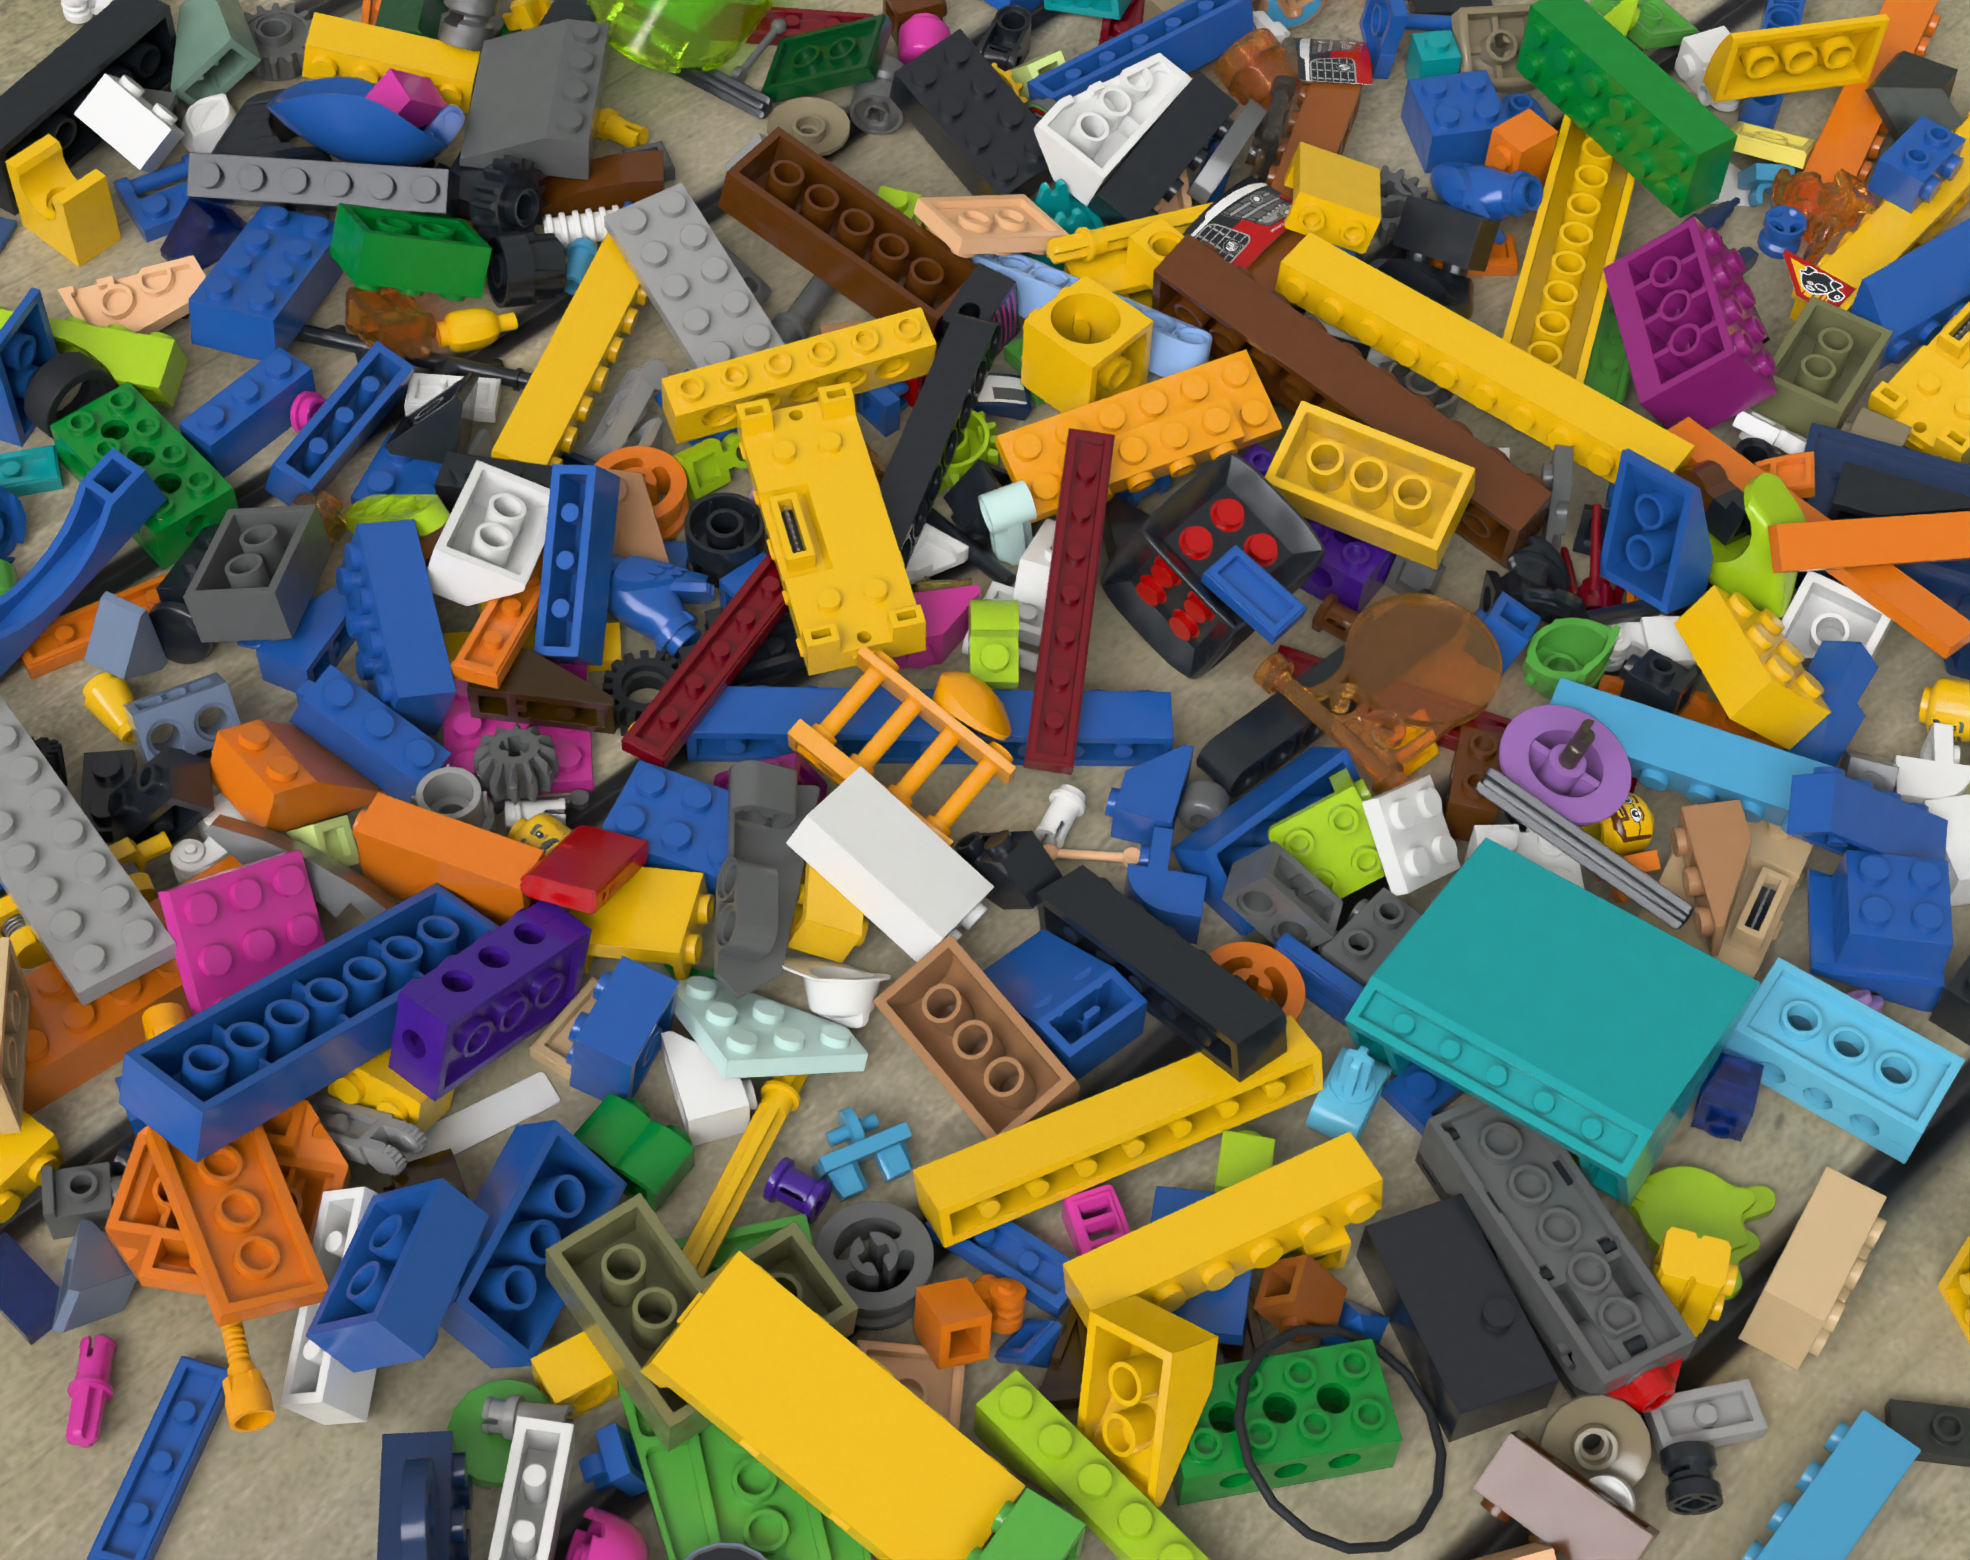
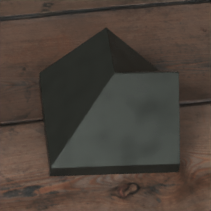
M1903 50L1897 53L1865 90L1895 142L1922 115L1948 128L1950 131L1963 123L1949 100L1958 69Z

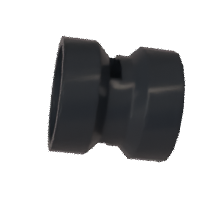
M1683 1441L1668 1445L1660 1451L1661 1470L1669 1480V1485L1665 1489V1498L1670 1512L1679 1515H1700L1715 1511L1722 1506L1724 1501L1721 1485L1714 1479L1713 1475L1718 1466L1713 1445L1703 1441Z

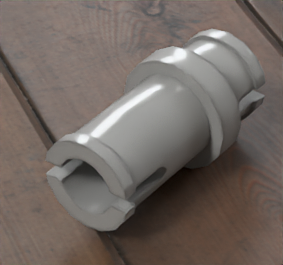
M511 1394L507 1399H497L489 1396L485 1400L482 1411V1418H489V1422L483 1421L481 1426L485 1434L500 1433L503 1434L505 1440H512L517 1416L573 1424L574 1419H567V1416L572 1417L574 1410L571 1404L558 1405L527 1402L523 1395Z

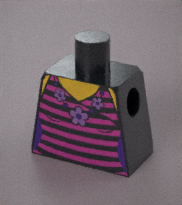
M978 263L942 316V338H944L951 319L956 313L999 322L1002 326V334L997 352L998 355L1003 350V346L1007 345L1020 331L1016 281Z

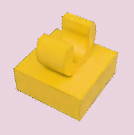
M514 0L510 4L512 12L504 13L501 17L510 31L531 29L539 26L551 3L549 0Z

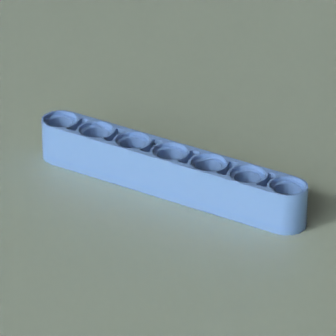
M1012 253L1010 256L976 254L975 257L968 258L976 265L981 263L1016 281L1018 313L1023 318H1027L1033 310L1042 308L1054 299L1062 288L1071 286L1080 279L1020 253ZM1114 293L1154 321L1148 371L1162 377H1167L1209 362L1212 345L1210 333Z

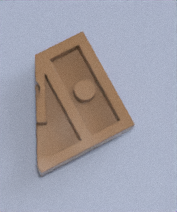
M603 468L620 477L613 554L625 558L640 556L671 564L642 473Z

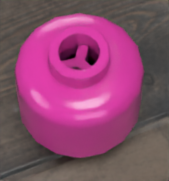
M919 13L913 15L900 27L898 33V59L906 65L950 36L949 26L934 14Z

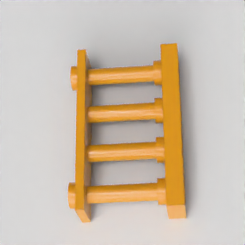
M863 645L857 652V667L865 673L820 724L814 723L810 727L802 719H799L787 733L788 746L839 786L860 766L872 776L875 773L874 765L916 716H920L940 734L896 786L890 784L886 789L953 849L954 841L949 838L951 835L949 828L993 776L1007 787L1014 780L1016 766L1011 763L1014 759L998 743L991 741L989 744L985 743L898 673L899 666L887 654L880 650L873 653ZM881 685L900 700L902 704L858 755L852 753L848 757L834 746L837 743L835 736L877 687ZM957 746L974 759L978 765L934 816L928 815L924 818L910 807L913 804L911 797L950 751Z

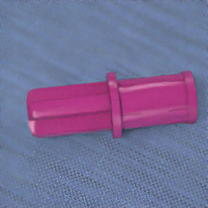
M95 1335L93 1348H91L92 1338L90 1336L84 1337L80 1342L76 1376L69 1383L67 1389L72 1401L65 1437L71 1445L89 1448L100 1439L106 1402L112 1399L114 1393L113 1386L110 1384L114 1354L117 1349L116 1342L107 1336Z

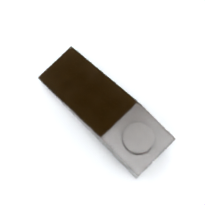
M527 647L521 648L499 689L468 682L467 694L470 713L473 718L608 734L616 733L617 722L613 696Z

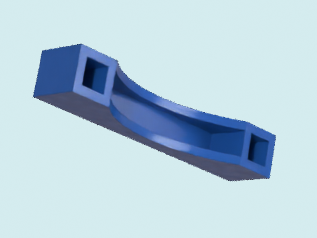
M113 447L80 481L74 502L63 526L47 551L17 584L0 597V678L166 501V497L148 473Z

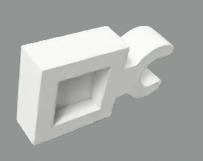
M1750 408L1739 413L1732 424L1733 427L1741 430L1738 437L1742 440L1746 438L1763 439L1788 454L1802 453L1804 451L1807 438L1785 429V426Z

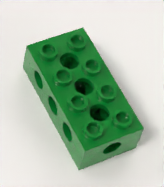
M129 382L50 425L60 463L79 482L113 447L128 459L133 457L132 461L143 468L156 485L160 484L158 488L166 497V501L139 528L132 538L163 570L179 560L203 527L221 524L228 509H238L234 488Z
M1373 1339L1268 1356L1264 1358L1250 1379L1244 1421L1253 1460L1270 1489L1393 1467L1403 1439ZM1250 1360L1215 1366L1212 1390L1172 1481L1178 1506L1259 1491L1243 1464L1233 1420L1239 1378Z

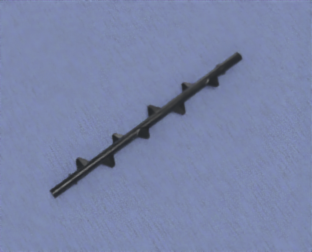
M190 313L182 317V319H188ZM305 324L294 339V341L297 340L355 353L357 363L378 341L413 366L434 370L435 374L466 376L474 371L481 378L501 379V385L513 387V390L518 392L520 389H525L532 373L524 372L523 368H517L516 370L505 368L501 359H493L482 363L427 351L424 336L416 335L402 345L348 334L343 325H335L325 329Z

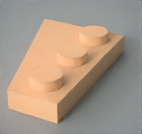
M194 255L141 268L139 274L116 280L113 276L96 279V285L80 289L69 286L57 290L73 317L80 318L90 325L107 328L110 324L124 326L135 333L150 335L151 332H158L189 314L188 299L202 283L206 275Z

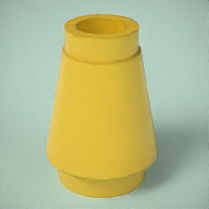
M108 672L95 676L82 690V694L85 697V708L119 738L122 744L129 745L135 743L123 707L124 704L135 701L127 680H123Z

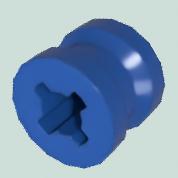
M1783 205L1770 208L1764 218V228L1758 236L1757 244L1759 249L1765 255L1775 259H1784L1783 252L1785 250L1796 255L1801 243L1800 238L1806 230V217L1794 207Z

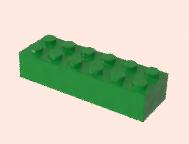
M1539 0L1531 4L1516 70L1679 218L1718 200L1738 136L1586 1Z

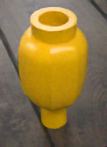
M467 308L452 311L445 315L443 321L434 323L438 346L440 348L449 347L455 353L469 352L490 346L497 340L501 332L518 329L517 318L514 312L497 315L487 308Z

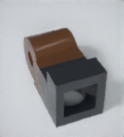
M1705 460L1676 474L1701 489L1708 531L1724 546L1750 535L1751 524L1745 511L1744 492L1728 480L1726 472L1720 464L1715 461Z

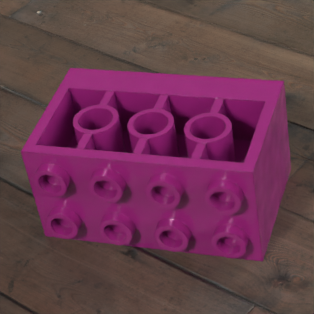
M1694 216L1603 268L1639 403L1665 427L1669 429L1685 418L1690 417L1703 428L1709 430L1778 393L1773 375L1777 373V368L1762 340L1767 338L1766 331L1760 320L1754 315L1752 306L1756 305V298L1742 275L1746 271L1745 262L1735 248L1729 250L1724 245L1721 236L1715 228L1707 229Z

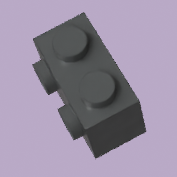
M1383 887L1370 901L1366 898L1362 899L1350 913L1348 923L1340 931H1335L1334 938L1320 944L1317 953L1320 957L1365 987L1374 972L1421 917V914Z

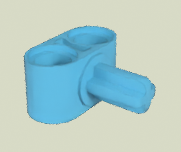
M1361 1045L1358 1050L1344 1046L1323 1083L1324 1090L1318 1093L1312 1105L1305 1127L1332 1139L1350 1131L1358 1142L1381 1097L1382 1088L1388 1082L1392 1067L1370 1057V1049L1366 1046Z

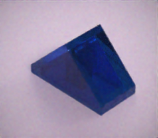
M189 198L160 248L161 256L166 261H172L194 255L202 270L220 260L247 223L232 209Z

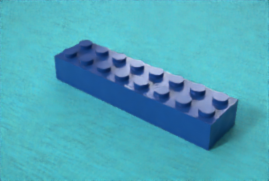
M436 883L124 1053L119 1104L197 1163L392 1047L391 1036L395 1028L398 1009L397 998L402 988L412 979H420L437 968L446 957L457 955L474 944L483 933L487 931L492 932L499 926Z

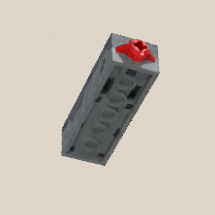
M1476 1098L1429 1118L1417 1152L1416 1163L1441 1200L1459 1194L1463 1195L1552 1367L1571 1399L1580 1395L1597 1394L1600 1396L1606 1394L1625 1401L1633 1409L1641 1413H1649L1668 1402L1675 1394L1677 1379L1697 1339L1568 1151Z

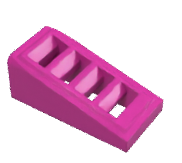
M1112 1184L1071 1195L1063 1200L1061 1218L1077 1256H1081L1130 1233L1122 1206ZM1109 1229L1112 1232V1235L1090 1241L1088 1237Z

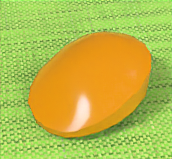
M954 670L941 673L932 697L935 703L969 727L986 736L1002 741L1010 736L1012 732L1004 704L984 681L969 672Z

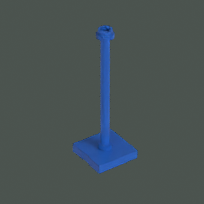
M1366 0L1359 22L1363 42L1368 46L1372 78L1388 79L1404 30L1452 31L1451 16L1408 13L1405 0Z

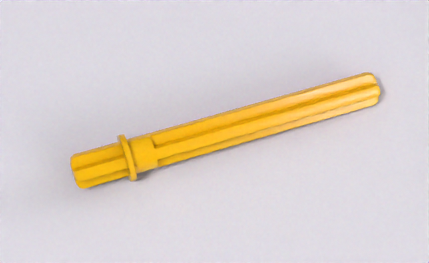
M1213 202L1089 230L1087 227H1080L1076 229L1074 234L1049 239L1046 256L1048 259H1051L1053 264L1081 259L1083 262L1092 261L1095 255L1128 248L1129 236L1160 217L1183 234Z
M810 1074L773 1076L771 1081L763 1084L760 1090L762 1099L682 1249L701 1278L706 1276L789 1113L795 1112L801 1103L799 1094Z

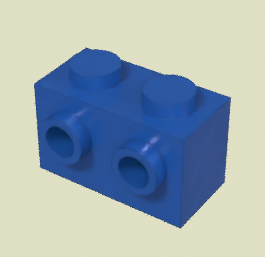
M1922 115L1879 157L1868 190L1911 214L1923 201L1929 203L1933 200L1945 179L1951 181L1957 175L1964 162V158L1960 157L1966 139Z

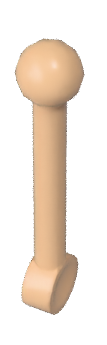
M1051 843L1043 845L1052 861H1055L1057 858L1122 862L1128 868V864L1138 865L1140 850L1135 847H1129L1124 852L1057 849Z

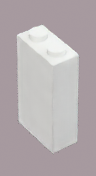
M862 766L808 813L786 842L790 848L916 962L949 934L958 941L962 934L957 928L962 925L969 931L988 910L981 902L994 886Z

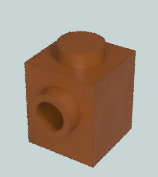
M1308 1254L1279 1259L1273 1265L1264 1269L1253 1309L1274 1325L1280 1334L1293 1326L1299 1325L1338 1326L1348 1288ZM1334 1335L1297 1336L1290 1341L1306 1343L1310 1339Z

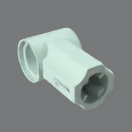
M1023 480L978 496L981 513L990 532L992 551L998 561L1007 562L1012 566L1019 564L1021 556L1033 540L1031 521L1037 519L1033 498Z

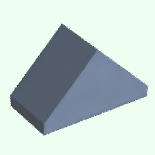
M106 591L100 598L84 661L123 680L162 670L168 663V660L147 610Z
M80 1220L65 1257L52 1327L53 1331L64 1333L124 1311L137 1280L109 1238L92 1221Z

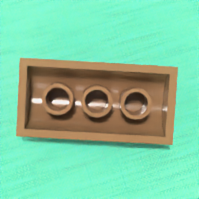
M951 934L873 1000V1003L987 1139L1076 1103L1080 1093L1078 1081Z

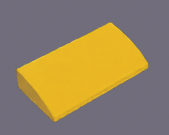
M1887 14L1730 33L1715 50L1706 69L1703 81L1714 102L1868 83L1890 19Z

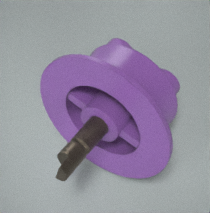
M1537 706L1517 715L1502 734L1499 744V763L1502 773L1577 826L1591 825L1604 821L1614 815L1625 802L1631 787V768L1626 752L1614 734L1590 715L1565 706Z

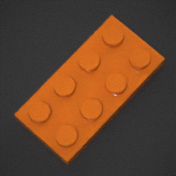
M261 1124L197 1163L149 1127L145 1141L217 1326L221 1327L321 1303L329 1287L263 1125Z

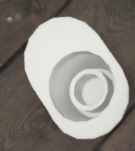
M787 956L785 957L784 966L782 965L783 969L803 976L808 1004L812 1012L818 1014L823 1019L849 1028H862L866 1026L869 1015L876 1006L873 1000L878 996L880 981L891 979V975L869 973L847 964L817 957Z

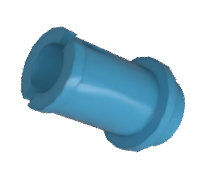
M577 238L566 248L568 260L566 263L567 276L564 291L571 295L575 294L598 251V246L590 239Z

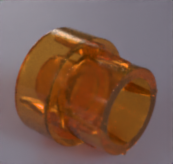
M1268 28L1254 30L1236 41L1221 56L1214 69L1215 76L1231 96L1237 97L1243 105H1247L1252 98L1269 110L1267 114L1282 106L1299 86L1298 78L1294 75V71L1286 61L1287 51Z

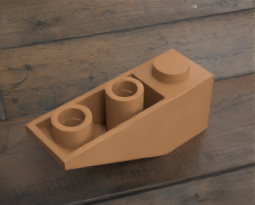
M1740 800L1682 806L1678 827L1671 829L1673 853L1675 857L1682 856L1685 865L1682 870L1685 894L1687 897L1694 896L1696 908L1694 909L1696 933L1699 938H1706L1711 956L1719 955L1747 868L1752 842Z

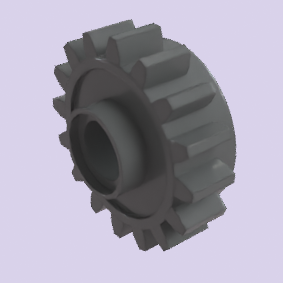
M274 3L272 9L267 11L261 5L256 6L257 14L255 15L244 12L243 14L261 58V61L249 73L256 78L266 81H285L300 76L303 72L305 44L312 22L309 12L305 10L297 14L295 5L292 4L286 10H280L278 3Z

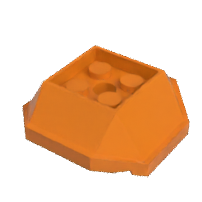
M302 1100L262 1125L312 1245L323 1192L348 1189L351 1172L349 1165L320 1123V1119L309 1101ZM146 1126L138 1132L105 1226V1231L109 1240L141 1286L206 1296L145 1141L149 1126Z

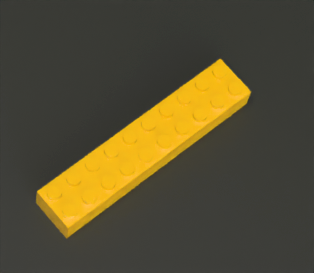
M1564 114L1544 186L1542 202L1538 208L1502 339L1577 381L1584 383L1608 288L1603 268L1615 261L1635 178Z

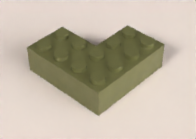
M638 1193L545 1250L546 1277L669 1452L713 1423L670 1388H659L643 1375L640 1370L661 1343L670 1336L679 1324L676 1322L696 1295L699 1292L703 1293L702 1291L720 1268L701 1278L642 1194ZM795 1221L743 1253L751 1261L760 1265L772 1275L779 1284L812 1311L822 1316L829 1322V1325L845 1338L853 1334L858 1306Z

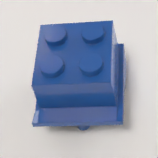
M1846 850L1833 875L1809 868L1807 871L1810 973L1878 993V996H1881L1885 1001L1933 1013L1945 989L1944 968L1953 947L1948 861Z

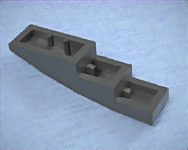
M220 814L205 831L209 837L243 865L290 850L301 849L314 899L336 918L350 903L368 919H372L400 903L368 878L329 855L272 829Z

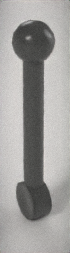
M778 18L772 21L769 33L741 67L736 66L731 77L744 82L747 71L773 39L786 31L787 25L783 19Z
M576 789L568 796L536 798V800L565 798V805H571L575 810H584L590 803L589 794L583 789ZM493 796L489 797L493 802L495 814H499L505 809V801H511V799H503L495 802Z

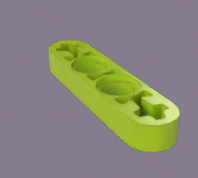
M374 494L355 502L341 514L342 520L348 525L352 536L357 524L414 519L419 538L442 527L450 516L442 500L436 494Z

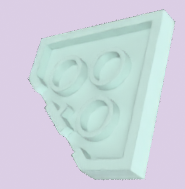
M692 976L687 980H676L679 982L674 1014L723 1079L858 1072L865 1069L868 1052L846 1026L754 993H749L736 1000L715 979Z

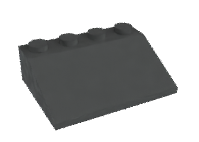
M565 19L485 40L483 42L460 155V166L485 168L493 164L494 158L503 159L504 155H511L535 162L534 169L541 170L542 175L589 180L609 64V24Z

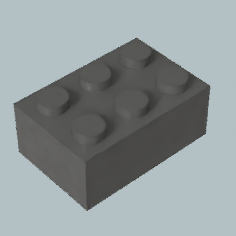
M317 504L227 510L183 596L202 643H234L250 640L279 641L293 638L333 551Z

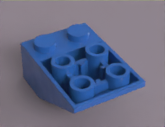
M1042 929L983 970L985 975L1077 1081L1143 1034L1148 1001L1113 966L1045 929Z

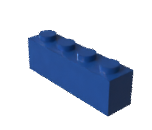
M377 341L274 461L265 490L288 506H293L297 498L302 495L312 496L316 501L403 397L415 367Z
M552 464L534 652L557 664L602 666L620 477L597 465Z
M1819 766L1814 768L1813 774L1792 775L1787 826L1788 835L1842 857L1846 850L1945 861L1948 820L1930 813L1927 805L1906 803L1901 800V794L1876 790L1873 788V782L1848 778L1845 776V770L1837 767Z

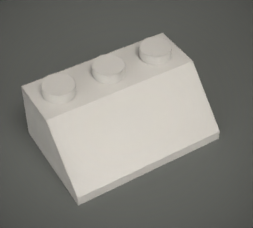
M476 460L431 556L427 573L432 593L459 604L471 606L523 592L545 545L550 489Z

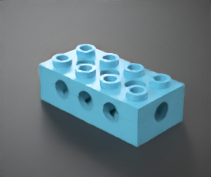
M1779 957L1760 985L1759 990L1726 1043L1719 1059L1903 1164L1907 1162L1965 1062V1059Z

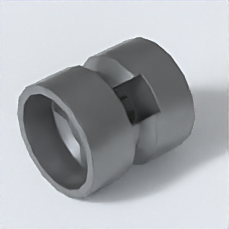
M444 0L443 3L449 8V11L441 15L437 38L454 47L482 51L483 42L493 39L495 25L490 21V17L497 15L500 0Z
M883 55L875 80L855 84L850 105V117L860 130L869 134L885 135L897 130L903 122V112L889 97L894 72L904 66L900 60Z

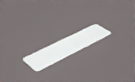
M538 1072L434 1123L424 1132L428 1143L417 1155H412L410 1152L402 1153L407 1162L451 1148L453 1155L558 1104L560 1098L543 1072Z

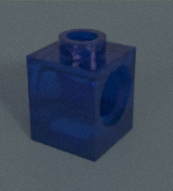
M1721 1052L1698 1091L1690 1126L1704 1130L1716 1138H1730L1741 1142L1753 1117L1764 1065Z

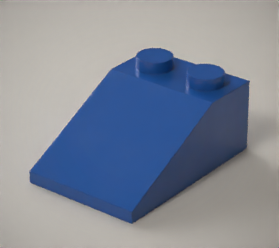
M33 287L0 330V441L23 447L37 427L28 419L24 411V395L29 382L40 367L53 357L58 356L41 291Z
M1628 448L1622 450L1601 552L1600 575L1668 614L1697 602L1706 592L1713 555L1701 489Z

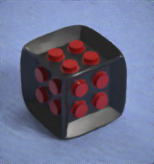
M1232 452L1224 454L1209 463L1163 502L1146 520L1141 529L1134 532L1124 541L1109 560L1100 577V584L1104 592L1127 622L1169 665L1191 680L1198 679L1213 669L1255 631L1201 582L1205 571L1233 546L1237 545L1291 594H1294L1315 572L1325 556V549L1320 539L1298 511L1258 470Z

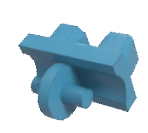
M847 1107L838 1111L840 1127L826 1132L825 1136L830 1147L845 1141L848 1146L820 1157L818 1164L812 1167L816 1179L828 1178L833 1181L832 1191L840 1202H844L867 1191L868 1185L859 1167L864 1162L874 1159L885 1183L909 1174L913 1170V1165L906 1143L912 1137L907 1123L903 1122L866 1138L864 1133L879 1128L876 1115L871 1113L858 1119L853 1109Z

